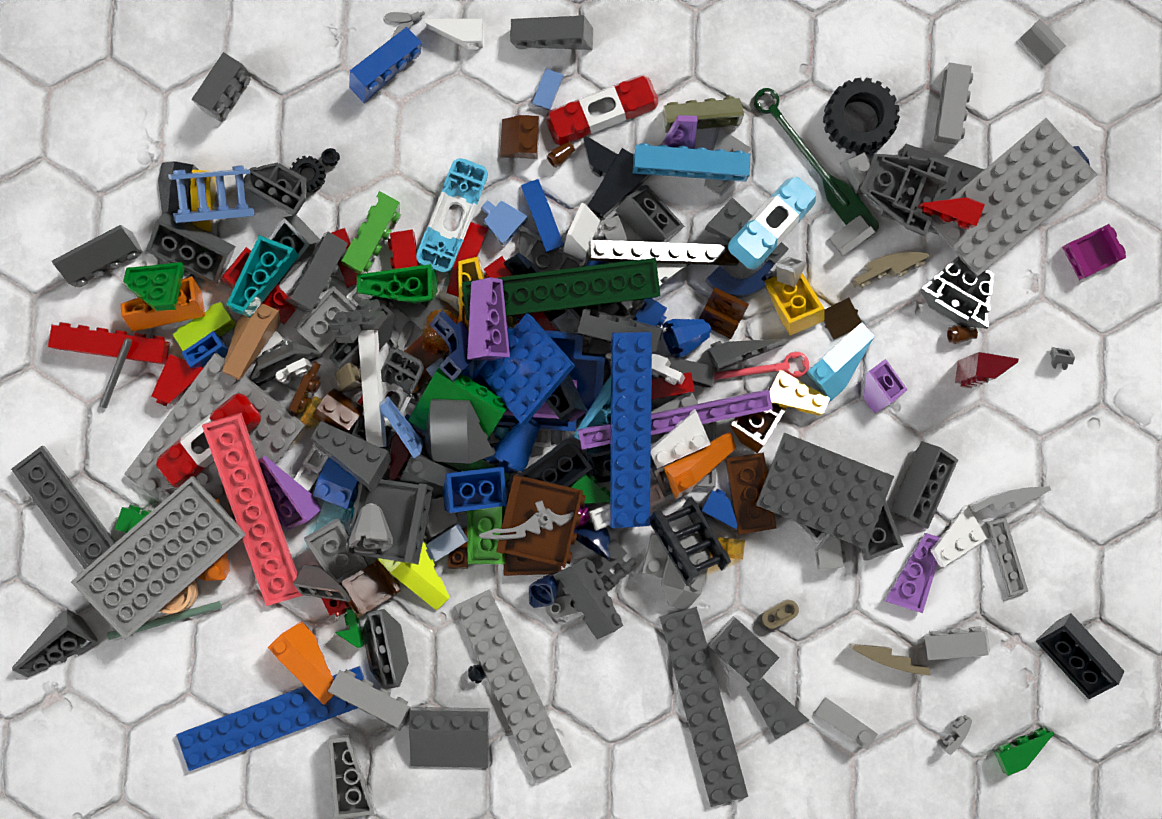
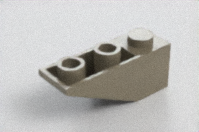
M347 363L334 373L341 393L362 388L361 370L357 366Z

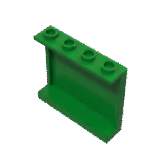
M438 368L408 421L426 431L432 399L468 400L480 420V427L489 438L506 411L507 406L500 396L490 392L486 387L477 384L468 376L460 374L458 378L452 381Z

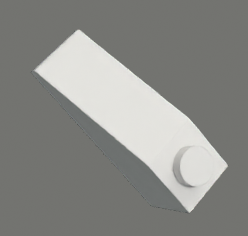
M425 19L427 29L468 49L475 50L483 47L482 19Z

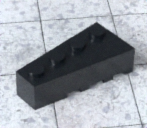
M570 374L567 375L545 401L559 419L574 422L587 412Z

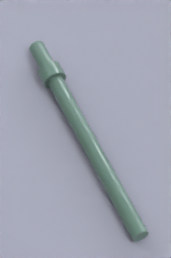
M221 601L147 621L134 633L221 609ZM116 630L107 633L108 640L122 637Z

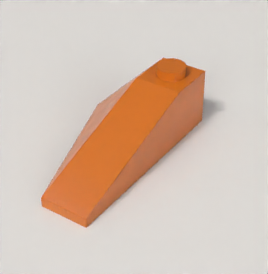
M730 431L711 441V445L686 455L664 467L675 499L692 491L736 449Z

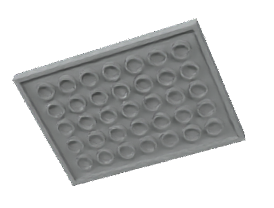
M216 353L211 357L124 474L161 504L178 488L173 487L160 472L156 465L157 458L234 394H244L261 415L260 424L249 433L257 459L266 456L277 465L306 425L245 375L240 380L224 374L222 370L225 359ZM204 432L193 440L191 444L193 451L197 454H201L209 448ZM213 461L195 479L214 499H219L220 506L235 520L215 461Z

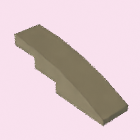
M849 644V648L885 666L909 673L930 676V667L911 664V658L907 656L892 655V648Z

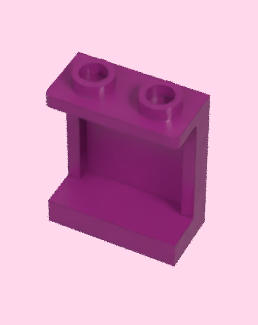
M1110 224L1062 246L1079 280L1126 258L1125 248L1119 243L1116 238L1117 233Z

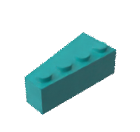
M259 235L226 305L232 311L250 318L296 261L299 254L294 248Z

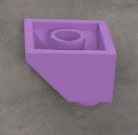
M886 359L866 373L864 399L874 413L888 406L907 391V388Z

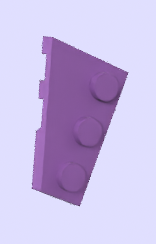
M677 116L661 145H668L673 148L686 146L688 149H695L697 116Z

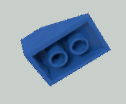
M328 457L318 477L313 496L349 509L354 507V502L357 499L359 481Z

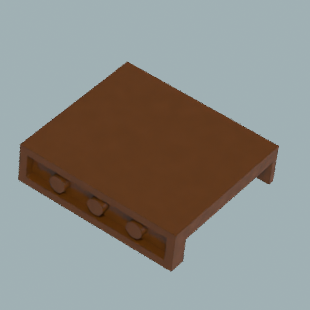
M514 474L501 529L514 528L528 521L538 512L535 502L540 500L543 501L545 509L549 508L557 515H566L571 512L575 514L569 522L562 526L553 522V530L551 531L540 527V534L526 530V536L523 538L499 539L496 552L555 564L565 568L566 563L570 564L573 553L569 552L571 544L575 545L577 533H574L575 525L579 526L581 514H578L580 506H584L586 495H582L583 490ZM516 532L500 533V535L516 534Z

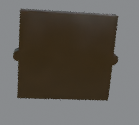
M849 297L824 310V327L828 329L833 340L853 331L862 322L858 315V310L854 308Z

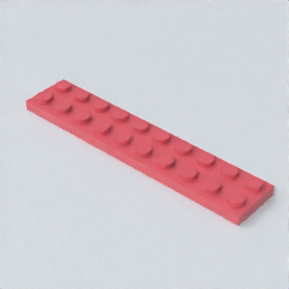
M242 413L204 423L202 428L236 523L246 533L242 540L266 606L303 596L293 585L298 573Z

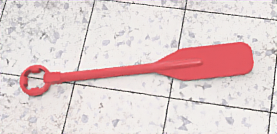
M791 352L785 357L783 363L715 372L714 380L784 370L794 378H799L808 371L809 361L805 354ZM801 356L804 359L802 361L803 367H805L802 373L800 370L794 371L793 374L790 373L788 370L790 369L787 362L788 359Z

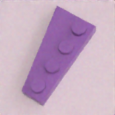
M924 533L884 601L923 613L938 564L931 549L940 537Z

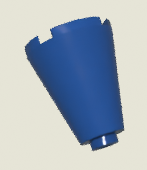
M532 417L526 425L518 422L494 446L496 451L494 456L501 462L503 460L508 462V467L517 471H524L540 430L539 421Z

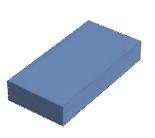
M546 68L532 104L550 111L562 82L563 74Z

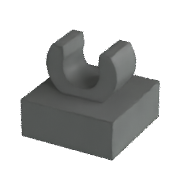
M1051 348L1050 355L1053 359L1051 364L1054 369H1056L1058 363H1063V370L1068 368V364L1074 363L1075 356L1071 350Z

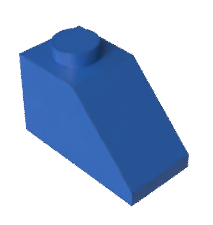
M212 331L181 353L190 368L205 366L216 353L222 358L226 357L229 349L223 339Z
M719 489L716 491L711 490L700 511L736 529L738 525L730 499L726 498L727 494Z

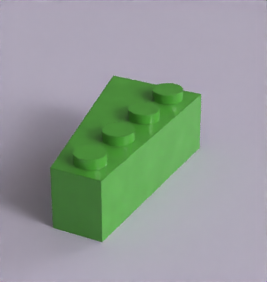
M381 191L376 196L378 198L376 206L371 205L368 211L367 223L364 221L357 232L358 238L353 239L342 259L343 266L358 274L370 271L373 262H371L373 257L380 254L383 248L381 246L383 240H388L392 232L390 230L393 223L397 224L401 217L400 202Z

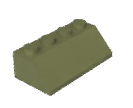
M728 96L723 98V100L709 98L705 99L704 102L689 100L684 104H678V102L667 103L663 107L665 133H668L677 116L685 115L697 116V130L740 126L744 116L740 98Z

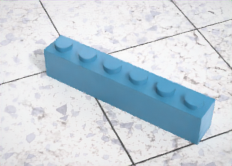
M641 143L636 145L634 149L633 173L746 182L750 176V153H745L741 150L726 152L724 149L712 151L706 148L688 149L686 146L673 148L668 145L650 146V144Z

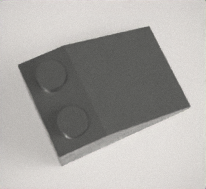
M297 215L284 217L268 238L294 248L299 254V257L278 284H282L312 255L320 241L319 237Z

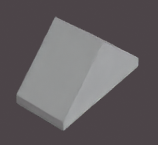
M787 257L777 262V281L795 287L806 266V262L792 257Z

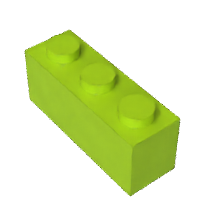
M219 302L211 305L209 310L205 312L204 317L193 319L187 325L179 327L172 335L182 351H184L212 331L220 337L235 328L236 321L228 308Z

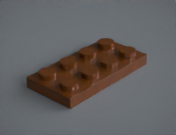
M764 452L726 458L725 462L734 515L738 525V535L777 529L774 513L756 506L767 477Z

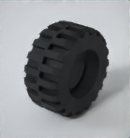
M861 77L855 78L853 82L850 80L844 82L831 95L824 109L823 123H826L824 127L825 133L830 134L828 139L831 143L833 141L837 143L835 147L838 149L843 147L846 149L845 153L849 154L852 151L856 152V155L864 152L870 154L875 149H880L891 138L899 122L900 116L897 113L900 109L898 104L895 105L897 100L895 95L891 96L889 94L891 90L887 86L883 88L881 86L882 82L877 80L874 83L872 78H865L864 81L861 80ZM864 102L870 105L877 114V126L868 132L853 129L847 123L844 116L845 107L849 103Z

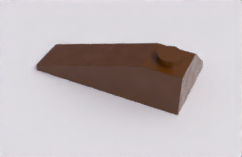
M772 403V410L735 417L730 426L743 445L758 453L765 445L786 408Z

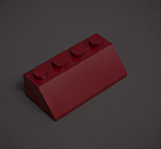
M982 352L975 353L958 360L955 383L961 384L960 387L963 388L983 385V383L996 379L1018 363L1019 358Z

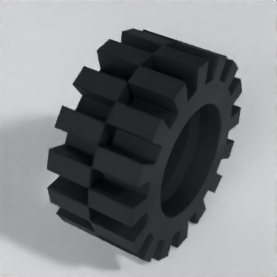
M302 156V159L298 157L296 159L297 162L292 163L293 167H290V170L301 175L304 168L314 169L315 175L312 180L307 181L306 192L310 193L311 190L313 192L317 191L316 188L320 189L322 187L321 184L325 183L324 178H326L323 165L312 156H308V158Z

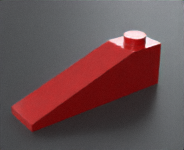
M245 247L220 278L232 289H234L251 250ZM277 284L262 303L278 310L280 322L285 325L296 309L284 301L287 295Z

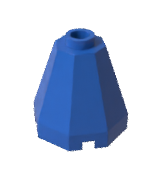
M671 319L662 324V328H666L663 338L667 349L671 355L675 354V358L679 359L707 340L711 333L709 323H706L703 319Z

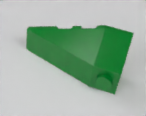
M431 264L357 274V293L418 303L434 300L438 292L437 274Z

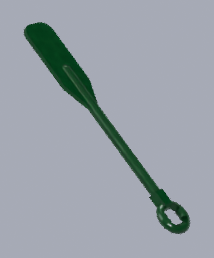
M771 88L758 90L753 99L755 108L760 113L772 114L820 175L826 199L844 224L847 225L856 217L861 216L876 233L879 228L877 220L847 183L825 171L778 109L780 103L778 93ZM765 92H770V96L776 99V104H772L768 108L769 110L762 109L761 103H757V98H761L765 95Z

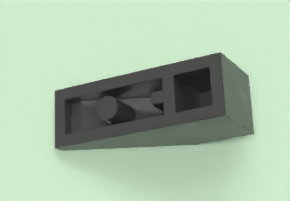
M303 565L293 583L301 595L348 602L351 599L343 587L317 565Z

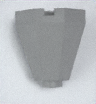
M366 504L359 511L349 539V547H354L356 552L369 554L377 553V549H381V552L387 551L393 546V537L383 511L376 504Z

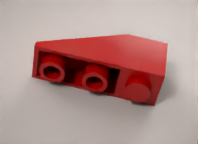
M965 197L924 202L919 204L917 208L922 209V213L933 216L935 214L940 216L942 221L948 223L953 221L958 223V227L969 230V228L977 226L985 204Z

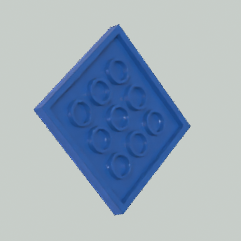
M527 313L508 335L510 357L487 361L479 370V374L494 392L502 398L501 400L518 421L524 425L529 422L575 367L573 362L543 328Z

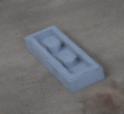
M459 524L428 543L426 545V552L430 560H433L435 563L469 540Z

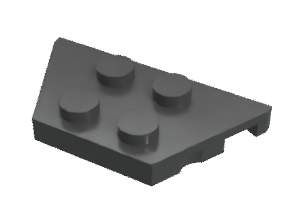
M524 226L520 227L518 251L541 272L584 266L583 261L563 252L561 248L546 253L541 237Z

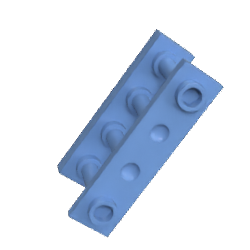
M243 165L232 166V170L186 173L185 170H174V174H168L169 179H176L180 209H178V213H173V219L176 223L254 216V208L248 207L245 201L243 174H250V170L244 169ZM235 175L238 199L236 208H229L226 204L224 176ZM216 176L219 206L215 210H209L206 201L204 177ZM196 178L199 200L198 211L190 212V209L187 208L184 179Z

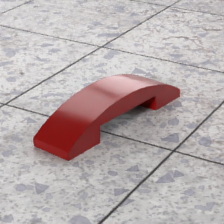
M470 222L452 270L447 294L459 297L458 261L478 257L481 246H483L488 227Z

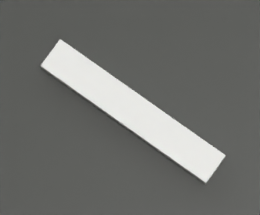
M363 330L358 335L366 441L378 447H384L387 445L385 419L380 411L383 392L378 330Z

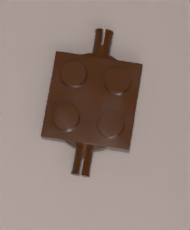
M314 361L310 371L303 376L289 407V410H291L295 417L300 412H305V410L310 408L313 402L311 397L320 387L321 382L319 380L321 377L316 375L321 366L320 363Z

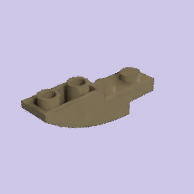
M901 252L877 258L864 266L867 270L866 273L854 278L851 282L854 288L859 285L863 288L872 283L871 279L875 277L881 279L888 275V272L891 277L895 275L901 277L909 272L908 268L914 266L916 269L924 265V260L929 255L923 252Z

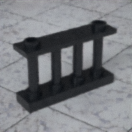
M692 496L688 497L681 510L665 516L659 509L650 516L651 527L686 586L696 581L700 576L698 572L714 565H718L720 570L723 571L731 563L728 553L721 546L701 513L699 505ZM688 515L693 525L677 532L673 531L669 523ZM698 532L703 541L688 548H683L678 539ZM708 548L713 558L694 565L688 556Z

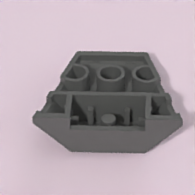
M958 256L920 289L930 308L964 327L984 329L989 327L988 312H990L991 307L989 302L992 295L993 272L986 269L976 277Z
M431 400L422 451L433 462L470 464L496 453L494 447L491 448L487 440V434L480 427V420L470 401Z

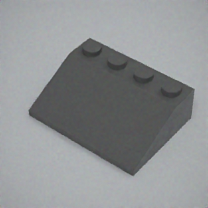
M412 707L409 716L411 766L488 768L490 708Z

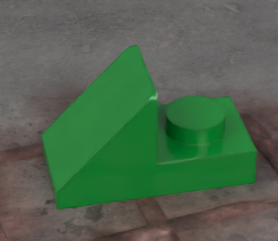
M348 609L344 617L347 626L349 625L350 629L335 632V634L355 647L360 648L364 646L360 620L352 609Z

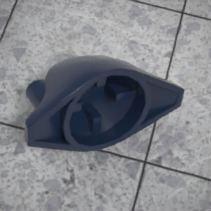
M586 522L580 529L574 530V533H577L576 540L596 554L610 560L611 556L608 552L610 536L606 527L595 530L592 523Z
M550 574L534 581L529 586V604L533 608L552 605L558 593L559 580L556 581L554 576Z

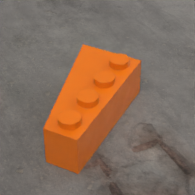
M191 276L181 282L176 310L155 311L137 297L121 304V316L132 332L204 317L205 309L202 291Z

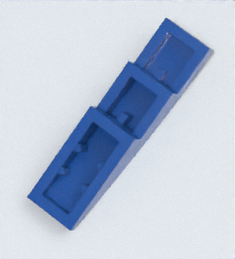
M539 179L522 184L521 188L546 253L564 247Z

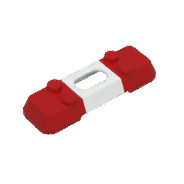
M639 75L548 111L545 120L553 141L561 146L567 142L572 143L582 139L585 135H590L655 110L658 106V97L651 80L645 75ZM606 97L614 99L616 103L614 110L596 117L590 115L588 106L591 103Z
M239 393L231 396L157 458L156 465L173 487L179 488L192 476L196 477L214 461L210 447L201 454L195 453L191 447L193 440L204 432L202 428L204 423L242 413L248 433L260 424V413L244 394Z

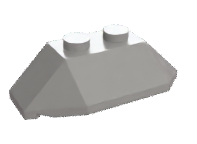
M696 532L678 539L683 548H688L703 541L699 533ZM705 548L688 557L694 565L710 559L711 555L708 548ZM668 555L661 580V586L668 606L684 610L688 609L701 595L708 568L698 572L700 576L696 581L686 586Z

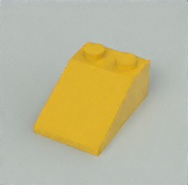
M803 273L795 287L778 282L777 276L764 281L778 316L789 336L824 322L825 308Z

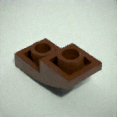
M461 528L468 538L467 528ZM468 541L448 554L449 569H468Z

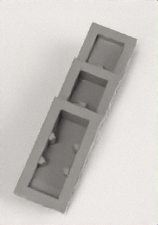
M1050 486L1028 487L1003 491L982 498L968 506L972 512H978L987 506L991 510H998L1007 504H1010L1011 508H1018L1050 491L1051 488Z

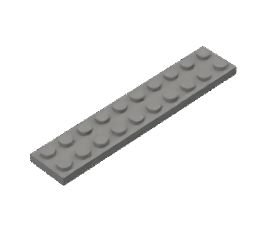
M489 589L455 605L456 611L536 784L570 768L572 765L491 590Z

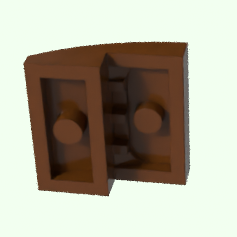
M715 287L699 319H703L706 323L708 322L711 330L731 339L749 304Z

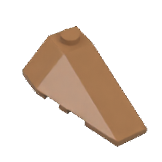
M261 303L250 318L244 315L239 317L222 370L224 374L237 380L243 377L281 324L278 310Z

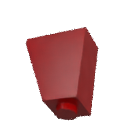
M169 354L151 397L156 398V403L167 407L168 404L175 405L202 371L203 367L190 368L186 360Z

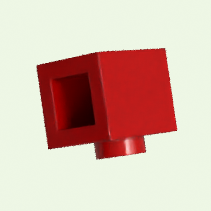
M321 598L329 616L335 614L338 617L346 613V608L350 606L347 601Z

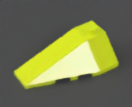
M424 542L418 565L377 558L390 574L436 611L450 599L441 577L437 575L434 569L435 564L433 560H430L426 552L427 547Z

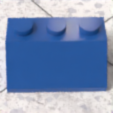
M504 467L446 473L443 486L444 510L453 513L507 506Z

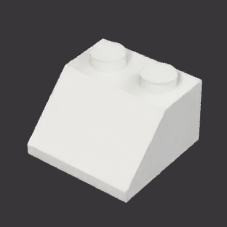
M581 203L570 226L563 252L585 260L586 255L589 254L588 242L598 239L601 232L599 228L600 220L584 203Z

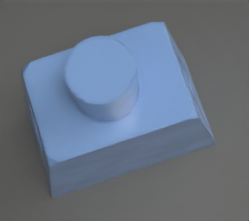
M486 201L481 207V210L488 215L484 219V223L504 247L517 234L520 227L524 226L528 221V217L503 201H500L496 207L490 201Z

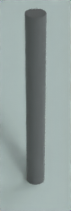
M125 338L100 402V407L102 408L108 407L133 342L129 338Z

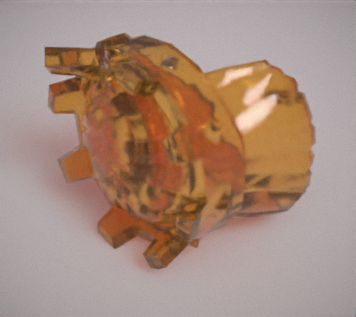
M442 309L430 312L422 334L424 337L421 343L422 349L428 350L430 347L432 352L436 354L441 350L449 353V347L445 340L429 325ZM443 310L455 324L458 323V318L454 313L449 310Z

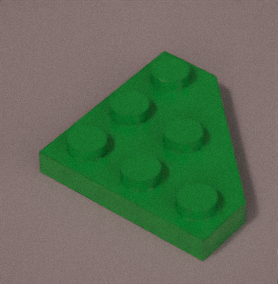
M182 262L127 267L123 282L130 291L155 311L176 310L185 267Z

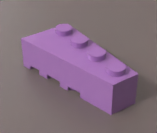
M486 278L472 281L467 359L492 361L509 358L510 352L502 279Z

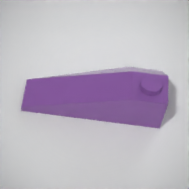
M264 456L258 459L279 522L286 531L308 522L322 510L318 501L309 491L269 458Z

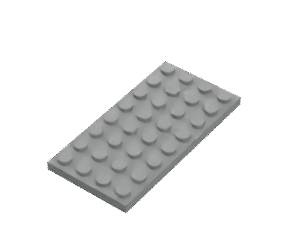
M1045 118L950 198L967 197L985 204L976 227L969 228V230L958 227V223L942 221L940 216L935 214L931 216L933 219L930 225L977 277L1098 174L1054 125Z
M192 476L74 578L71 583L126 640L242 539L246 533Z

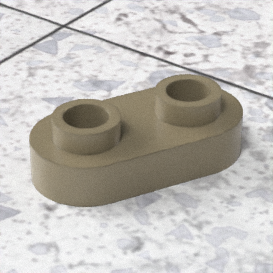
M784 600L763 612L761 617L762 623L770 629L777 628L794 619L799 613V607L792 600ZM786 606L791 607V611L789 613L785 612ZM773 615L774 621L769 622L768 616Z

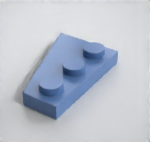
M386 397L381 401L380 411L389 420L413 458L420 455L424 441L390 398Z

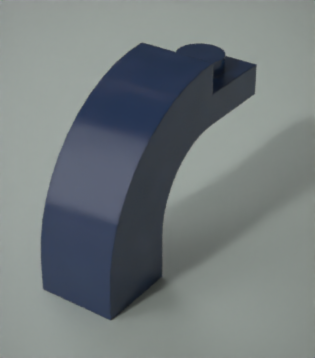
M768 260L753 276L746 279L735 278L719 266L705 282L712 289L716 287L736 298H744L764 288L766 283L762 278L766 280L773 273L771 269L774 265Z
M442 310L429 325L445 340L449 347L450 354L439 368L454 381L472 361V359H467L469 331L461 321L455 324Z

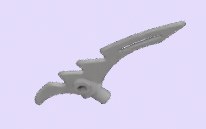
M540 500L535 502L538 512L525 523L509 529L495 528L480 534L479 538L497 540L523 538L526 536V530L540 534V527L551 531L553 530V522L562 526L569 522L575 513L557 515L549 508L545 509L543 501ZM516 532V534L493 535V533Z

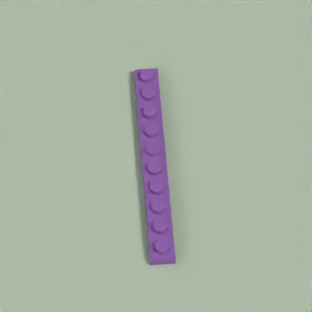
M766 389L651 414V435L672 431L694 409H696L702 424L772 410L770 391ZM611 422L578 429L582 450L611 444Z

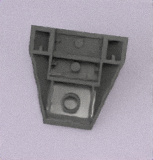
M874 154L860 190L906 229L926 236L933 218L922 213V209L917 207L924 202L938 200L954 165L935 157L919 158L918 156L904 157Z

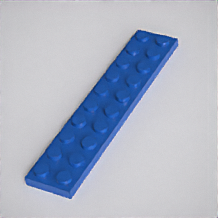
M652 332L611 333V528L650 526Z
M360 666L349 669V671L356 674V679L363 680L364 675ZM303 686L176 735L188 770L191 771L355 710L358 707L336 696L323 705Z

